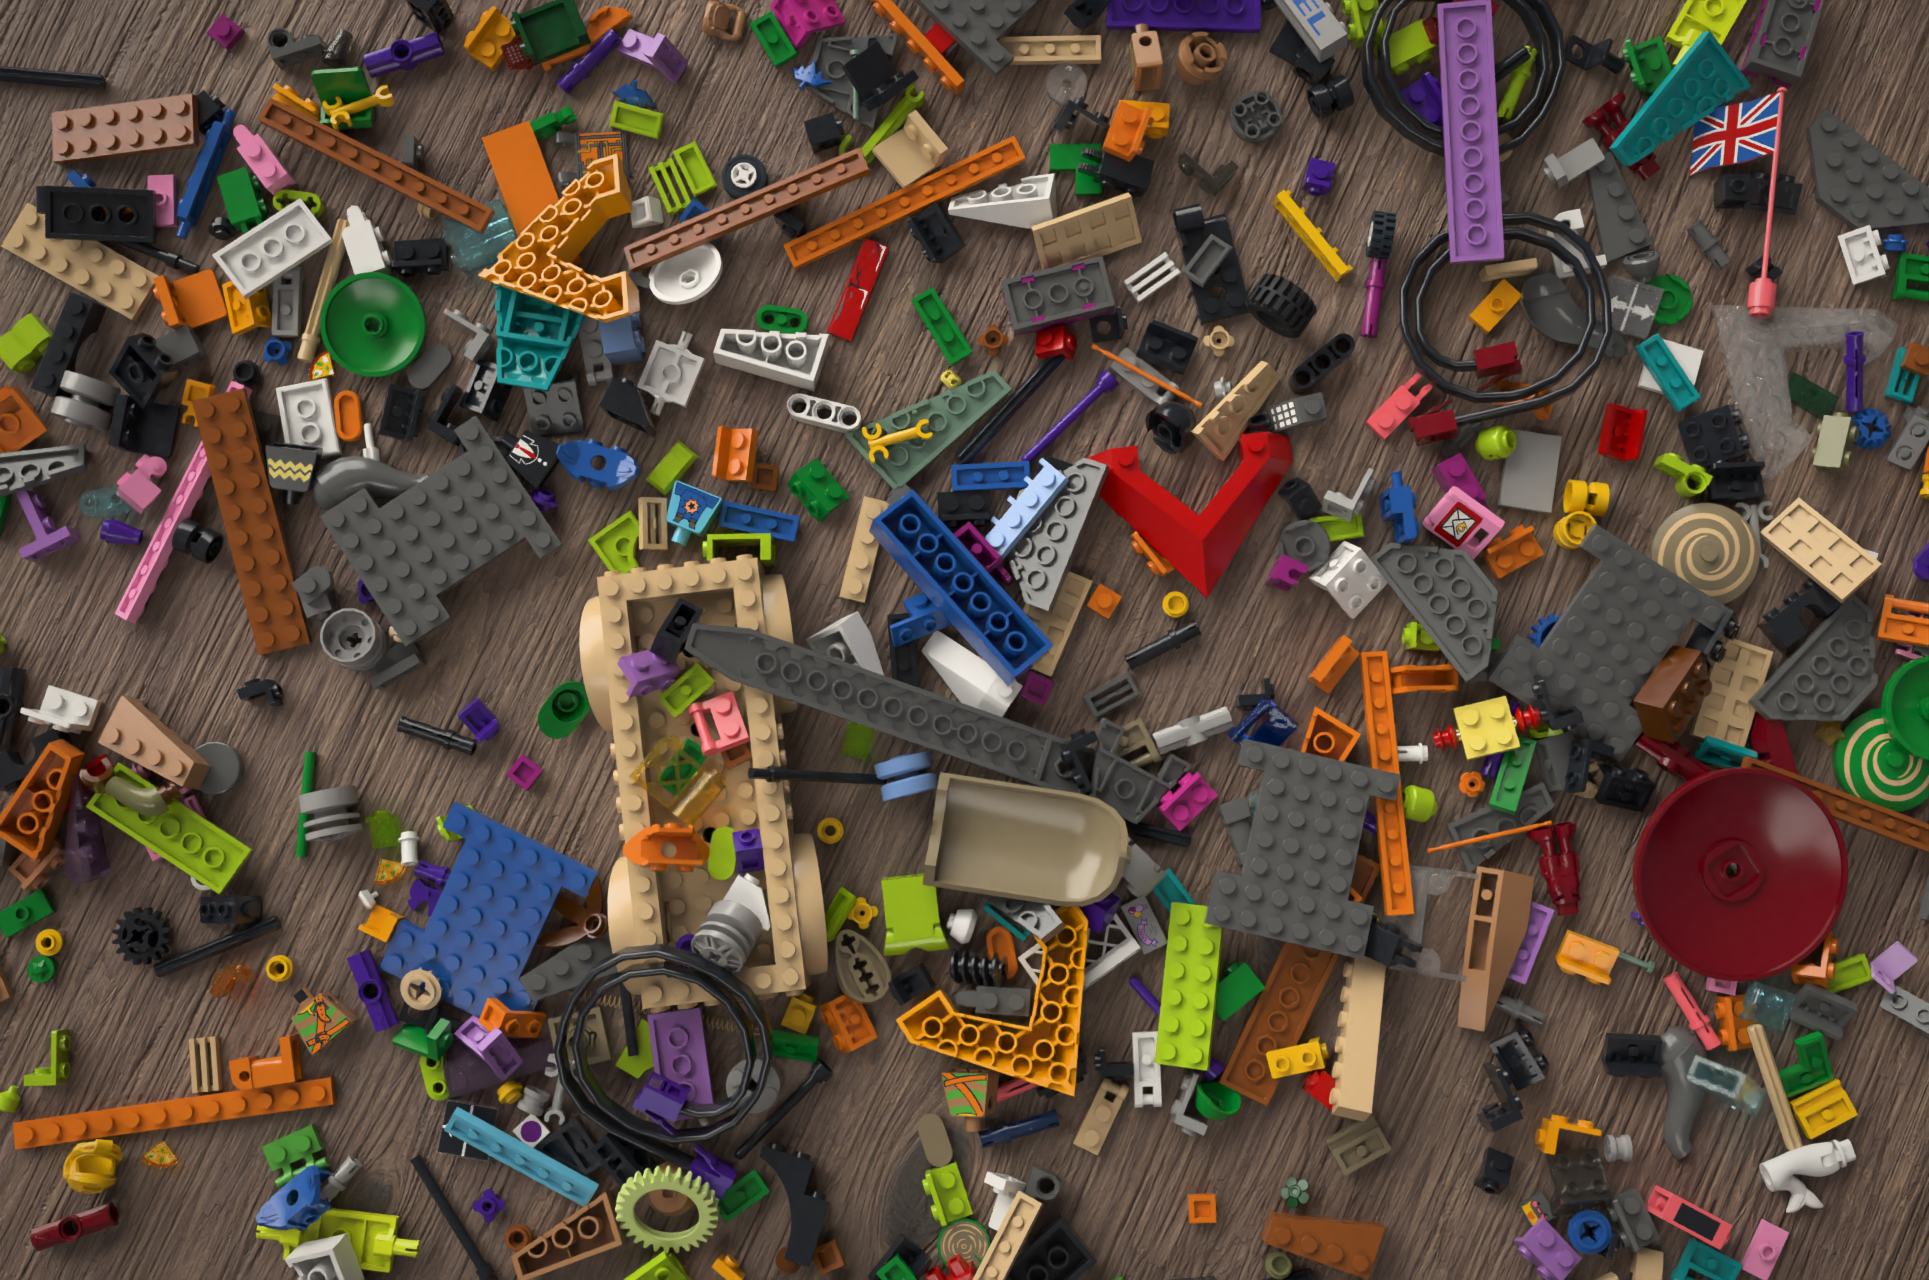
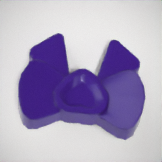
M421 878L416 879L410 889L411 899L408 900V904L414 911L422 900L425 902L430 901L428 916L431 917L444 888L437 889L426 885Z

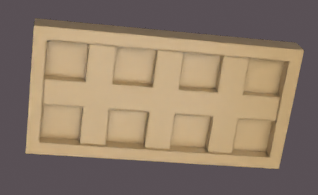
M1129 192L1031 227L1042 270L1104 256L1142 242L1132 197Z
M1800 498L1796 499L1760 532L1761 538L1841 603L1881 569L1882 563Z
M1069 571L1052 613L1025 604L1023 612L1053 644L1047 656L1032 667V670L1048 677L1052 676L1092 584L1091 580Z
M1729 639L1724 647L1727 651L1723 660L1720 663L1716 662L1713 668H1709L1708 675L1712 682V690L1700 704L1689 735L1702 740L1708 735L1745 747L1756 711L1747 701L1764 685L1773 652L1736 639L1733 641Z

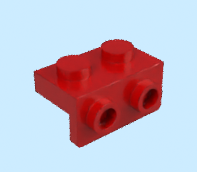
M1615 403L1606 404L1598 455L1620 462L1639 460L1648 410L1643 408L1630 409Z

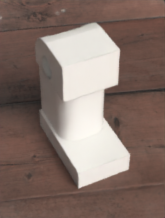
M1580 209L1559 213L1554 218V220L1566 224L1578 235L1584 228ZM1547 231V236L1554 238L1580 260L1586 274L1591 273L1583 255L1559 234ZM1551 252L1556 276L1559 279L1575 276L1573 270ZM1605 254L1596 256L1602 269L1607 265Z

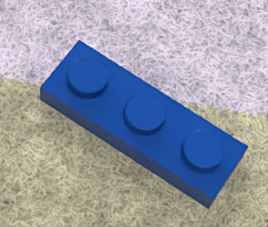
M1029 461L951 465L953 492L1024 489L1029 486L1024 480L1026 476L1030 478Z
M723 501L718 526L749 534L771 533L774 539L795 543L801 518L795 515Z

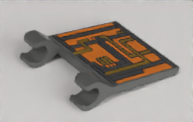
M625 130L556 133L558 147L575 145L577 173L560 172L558 179L562 187H568L575 179L579 181L588 172L587 167L593 161L614 154L619 155L627 181L629 182Z

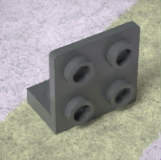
M579 372L557 374L549 391L523 387L532 433L545 435L583 431L584 423L578 395L580 384Z

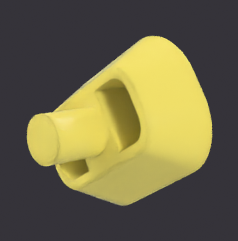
M946 370L941 375V381L949 389L952 390L961 385V378L953 370Z

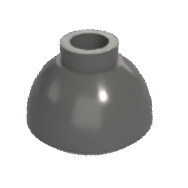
M1642 251L1630 254L1623 260L1624 268L1629 275L1636 278L1637 283L1650 282L1652 275L1659 267L1660 254L1655 251Z

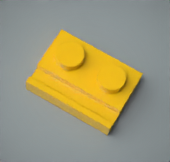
M1839 1079L1827 1082L1789 1102L1790 1107L1795 1112L1796 1119L1808 1139H1813L1858 1115L1846 1091L1841 1087Z

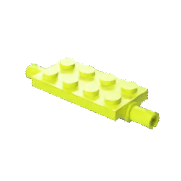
M1687 0L1664 39L1681 49L1671 65L1672 69L1702 32L1710 31L1719 44L1722 45L1747 0Z
M331 1208L323 1213L318 1221L308 1226L307 1230L299 1231L295 1227L289 1230H278L258 1225L257 1230L260 1233H256L257 1239L276 1240L283 1244V1260L299 1244L347 1233L361 1269L388 1273L392 1271L394 1255L418 1258L420 1254L418 1247H421V1240L398 1238L399 1216Z

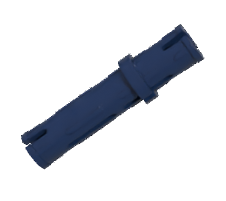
M1053 1109L1007 1124L1006 1121L1001 1122L1000 1126L978 1131L982 1148H986L1003 1142L1008 1144L1011 1143V1140L1058 1127L1060 1124L1056 1110Z

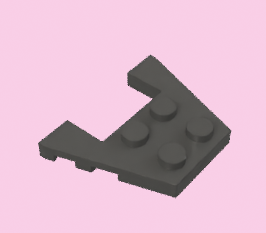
M888 33V35L884 36L871 34L866 35V37L851 38V36L818 38L812 63L816 60V74L822 71V79L831 80L832 83L818 88L806 85V91L853 119V85L842 69V66L853 58L850 56L851 50L864 51L875 42H879L887 57L893 59L898 41V33ZM859 101V120L855 121L874 131L880 108L877 107L869 111L864 102Z
M1102 718L1099 726L1091 778L1093 790L1089 792V796L1103 801L1113 807L1123 819L1137 824L1160 801L1159 798L1168 789H1171L1184 773L1188 772L1192 764L1173 754H1168L1158 777L1146 772L1114 754L1125 728L1107 718Z

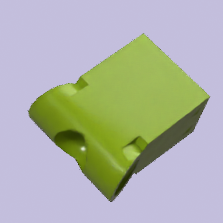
M924 873L884 877L881 880L887 929L884 956L903 955L915 947L928 952L949 950V945L940 923L937 887L923 885Z

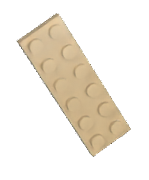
M28 202L1 244V247L134 322L139 318L154 293L153 289L156 288L153 278L158 277V275L97 241L46 239L45 214L36 213V207Z

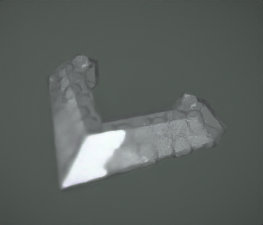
M1711 306L1713 316H1716L1719 328L1717 333L1722 353L1725 354L1726 358L1725 366L1734 404L1740 409L1744 420L1741 428L1743 434H1748L1752 448L1748 449L1750 455H1747V459L1765 461V468L1761 471V475L1769 482L1772 481L1800 455L1813 439L1810 433L1793 421L1785 353L1812 352L1824 349L1846 350L1845 334L1852 331H1861L1864 333L1863 354L1866 355V362L1863 364L1866 365L1879 358L1894 339L1898 324L1882 311L1865 308L1775 306L1771 317L1753 318L1749 316L1750 311L1747 310V306Z

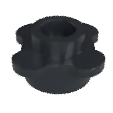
M1258 413L1248 419L1249 425L1246 428L1251 431L1250 433L1270 432L1275 429V425L1270 423V418L1267 414Z

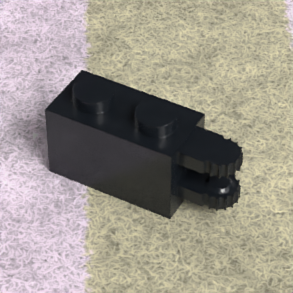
M1092 148L1082 149V157L1097 162V166L1088 163H1078L1077 170L1082 174L1093 177V181L1099 183L1102 188L1117 189L1123 191V194L1129 192L1133 198L1141 197L1148 190L1155 161L1135 155L1128 162L1103 150L1100 152Z
M1373 914L1364 956L1387 967L1398 965L1399 962L1410 968H1416L1417 961L1402 954L1404 947L1413 952L1421 953L1423 946L1408 939L1409 935L1401 932V927L1389 922L1385 925L1377 921L1378 917Z

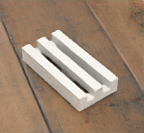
M1164 252L1126 279L1123 284L1139 304L1180 275V271L1178 268L1176 269L1173 261H1170L1167 253ZM1162 262L1165 263V265L1134 287L1131 285ZM1168 269L1171 271L1170 274L1139 295L1137 291Z

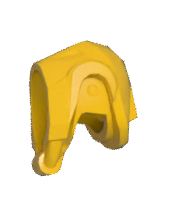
M96 1139L93 1142L79 1143L65 1160L63 1177L75 1192L84 1195L102 1193V1191L115 1184L117 1180L115 1173L117 1166L123 1158L122 1150L112 1140Z

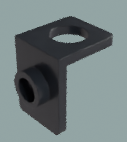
M1116 306L1115 314L1089 319L1094 343L1122 339L1124 331L1128 329L1126 314H1122L1121 306ZM1102 321L1108 322L1111 326V332L1105 336L1100 335L1096 330L1097 324Z

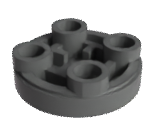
M1265 90L1242 95L1236 100L1230 113V124L1233 132L1241 140L1252 144L1264 143L1270 140L1277 133L1282 122V112L1279 104Z
M208 742L195 749L211 765L199 791L215 795L226 793L233 789L244 775L245 768L241 757L232 746L223 742Z

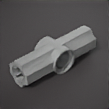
M1225 706L1201 716L1198 714L1179 721L1177 725L1153 733L1152 738L1159 755L1185 745L1188 747L1207 740L1209 736L1230 730L1234 725L1231 715Z

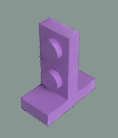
M628 29L616 49L624 57L659 70L668 81L675 84L688 64V61L669 39L660 33H657L655 38Z
M27 489L16 493L37 538L36 541L18 549L23 559L35 562L81 539L76 529L65 526L57 530L54 521L46 514L44 509L46 503L40 494Z
M473 1015L454 1035L461 1043L489 1064L497 1077L505 1081L523 1061L502 1031L494 1028L489 1032L478 1022L479 1019Z

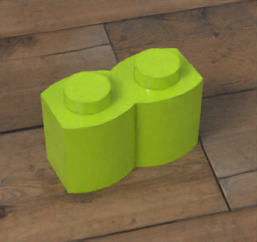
M30 313L20 319L10 331L0 337V358L12 371L19 374L28 372L35 366L37 359L45 354L53 333L38 316Z

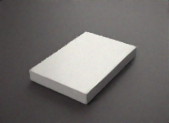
M324 378L276 388L285 443L323 448L321 459L342 455L340 438L336 431L335 410L329 379Z

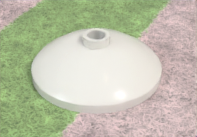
M707 242L653 265L649 273V286L652 293L658 300L672 305L687 304L700 299L715 286L721 276L723 268L721 255L712 244Z

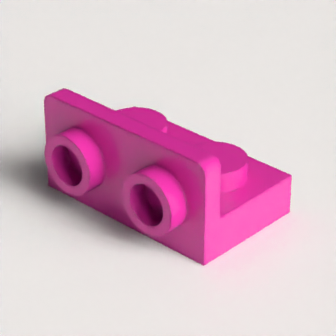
M1188 772L1178 781L1180 787L1174 793L1169 790L1160 798L1159 802L1161 805L1157 809L1178 831H1181L1218 796L1200 777L1201 775L1198 772H1195L1193 775Z

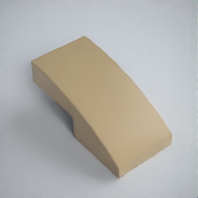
M1641 1247L1639 1252L1634 1253L1630 1272L1633 1273L1632 1280H1662L1664 1252Z

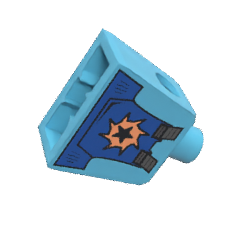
M676 480L666 517L668 524L677 527L671 541L686 547L691 533L703 538L722 509L723 499Z

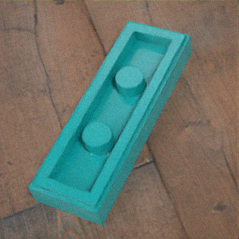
M1659 333L1634 347V350L1676 413L1701 398Z

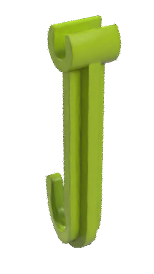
M915 84L907 87L904 98L861 148L868 165L876 157L872 152L873 148L895 134L906 121L907 116L915 109L924 105L925 95L923 90L917 97H913L917 93ZM850 134L846 135L839 146V156L846 153L852 141Z

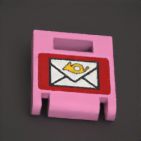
M1453 486L1422 522L1425 528L1454 549L1465 550L1472 560L1502 529L1505 521L1456 486ZM1482 528L1488 534L1479 542V539L1474 537V535Z

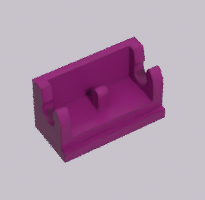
M1282 554L1274 562L1264 584L1267 586L1273 585L1281 590L1288 591L1291 587L1283 584L1282 581L1289 585H1297V580L1302 574H1306L1309 566Z

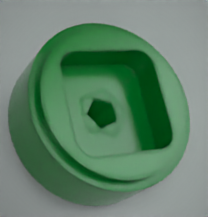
M50 956L33 958L27 968L29 977L37 983L52 980L58 971L56 961Z

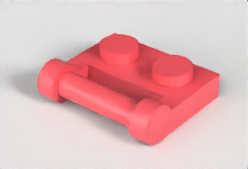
M733 691L702 703H693L688 707L689 715L694 718L703 744L701 750L704 756H712L750 741ZM710 712L721 739L716 742L712 740L704 714Z

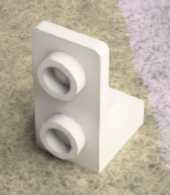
M987 1171L984 1182L993 1186V1191L998 1193L989 1221V1227L998 1231L1018 1190L1024 1193L1027 1184L1006 1174Z

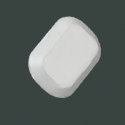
M368 890L360 891L358 896L366 909H372L376 904L374 898L379 896L377 891L370 894Z

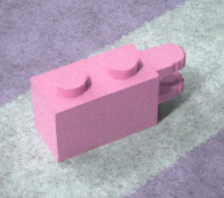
M238 124L234 128V137L240 144L236 149L269 192L275 195L278 191L288 190L297 183L269 144L258 133L254 135L242 124Z

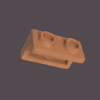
M55 837L49 855L34 860L23 852L8 870L23 883L20 887L24 891L38 890L48 882V875L66 862V855L71 849L58 837Z

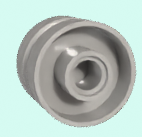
M65 371L60 388L73 394V398L56 396L50 413L64 418V422L87 430L94 428L107 432L112 415L100 409L99 405L115 406L117 394L121 393V389L82 374Z

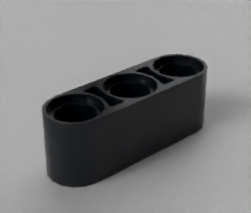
M1346 333L1336 335L1300 364L1289 377L1288 385L1294 393L1303 394L1342 364L1354 351L1355 341L1353 337ZM1343 343L1347 347V352H1339L1335 344ZM1324 359L1327 363V368H1319L1315 360ZM1296 375H1304L1307 378L1308 384H1299L1296 381Z

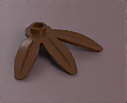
M598 876L589 895L586 897L589 910L578 902L559 895L554 905L558 912L579 925L559 929L541 936L537 942L538 946L547 948L565 947L577 943L587 936L597 940L607 933L609 929L608 917L602 914L604 904L603 890Z

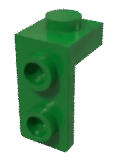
M441 1018L428 1035L424 1034L423 1028L405 1023L392 1039V1043L397 1047L439 1061L453 1043L451 1021Z

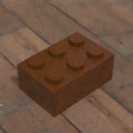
M1672 645L1633 700L1646 737L1674 744L1678 737L1684 733L1692 716L1697 714L1704 698L1710 694L1712 682L1709 679L1707 666L1701 651Z

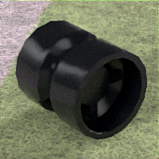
M1342 74L1327 80L1326 85L1320 83L1306 91L1309 106L1318 120L1333 115L1335 109L1342 111L1354 104L1352 89Z
M187 518L177 527L173 535L172 547L187 555L192 553L193 558L209 564L218 556L224 542V536L207 527L204 529L202 524Z

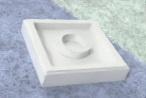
M1663 339L1694 386L1704 351ZM1643 365L1638 387L1664 395L1646 366Z

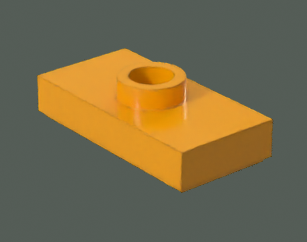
M1503 278L1467 318L1487 335L1521 298V293Z

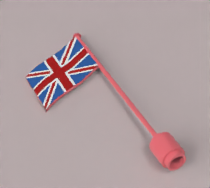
M1785 87L1778 88L1777 93L1751 102L1717 107L1715 111L1695 123L1690 176L1710 168L1745 163L1773 153L1761 278H1757L1755 282L1749 284L1747 310L1750 311L1749 316L1753 318H1769L1772 315V311L1775 310L1777 284L1772 283V279L1767 278L1784 94L1787 93Z

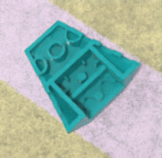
M495 284L497 300H495V311L497 312L496 336L498 337V348H496L497 382L499 384L549 391L585 315Z

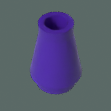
M114 518L111 520L105 519L101 527L100 539L106 540V543L140 545L143 539V530L136 529Z

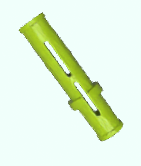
M1524 46L1525 48H1527L1528 51H1530V46ZM1535 48L1532 49V52H1529L1531 55L1530 59L1510 73V81L1497 111L1498 122L1501 118H1503L1501 123L1504 124L1511 121L1524 84L1531 76L1530 69L1538 53Z

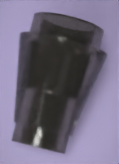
M339 29L323 49L322 61L333 69L345 66L353 35L344 29Z

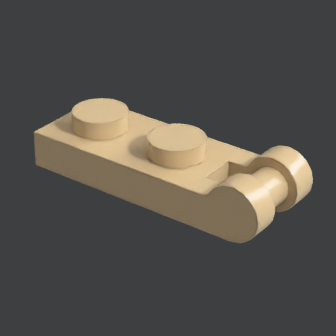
M1108 1076L1103 1077L1073 1144L1098 1156L1120 1106L1128 1093L1129 1086L1123 1083L1119 1085ZM1107 1091L1115 1094L1113 1102L1104 1098Z

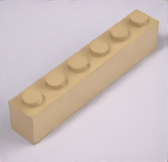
M1364 956L1363 960L1352 957L1344 965L1343 977H1346V986H1343L1340 1001L1344 1002L1343 1011H1340L1338 1017V1027H1341V1033L1335 1043L1338 1061L1334 1063L1332 1078L1336 1080L1335 1088L1331 1089L1329 1104L1333 1105L1332 1115L1363 1122L1372 1114L1386 971L1385 965Z

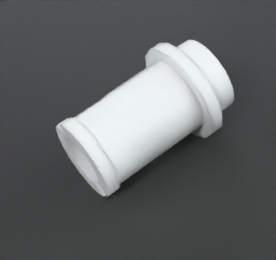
M1418 743V746L1397 745L1399 762L1418 761L1419 764H1422L1423 761H1428L1427 745H1422V743Z
M402 832L401 837L398 839V842L401 843L402 866H415L418 864L417 842L420 841V838L417 836V832Z

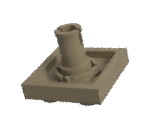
M601 1006L590 1010L583 1040L587 1052L588 1065L613 1059ZM574 1012L572 1015L566 1041L570 1061L574 1060L571 1044L579 1012ZM562 1016L547 1019L553 1048L555 1047ZM591 1032H595L597 1034L596 1039H594L595 1034H592L590 1037Z

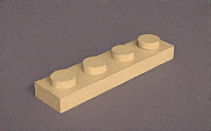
M1101 35L1002 37L999 40V43L1014 57L1010 65L1101 64Z
M866 496L863 498L840 591V598L864 604L866 602L880 545L869 530L873 519L888 508L886 501Z
M1018 1190L973 1280H1006L1044 1204Z

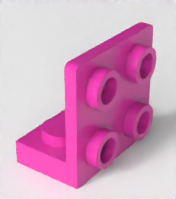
M774 0L770 5L794 49L802 47L812 32L841 26L845 22L834 0Z

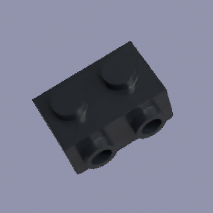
M935 202L917 217L907 219L911 235L916 240H919L923 247L922 253L930 262L944 263L966 246L940 203Z
M389 383L377 435L410 442L413 440V437H417L420 430V422H417L418 414L423 412L426 397L422 396L423 390H414Z
M1745 459L1740 462L1719 460L1713 463L1706 471V473L1713 476L1709 486H1707L1709 502L1762 500L1765 497L1761 471L1765 468V461Z
M1606 1033L1601 1061L1607 1073L1615 1077L1639 1076L1645 1079L1661 1077L1662 1070L1659 1066V1058L1663 1041L1660 1035Z
M900 1234L867 1277L869 1280H881L877 1275V1271L895 1255L899 1254L916 1274L915 1278L919 1280L928 1271L932 1260L922 1247L903 1234Z

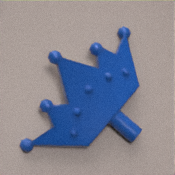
M816 60L805 70V65H802L799 69L792 67L795 80L801 82L800 90H803L806 85L818 88L832 83L831 80L822 79V71L816 74Z
M633 80L632 86L624 84L618 90L612 91V94L620 95V102H623V99L626 98L627 104L633 106L637 103L640 104L641 108L644 107L645 103L652 105V107L656 106L646 90L637 88V80Z

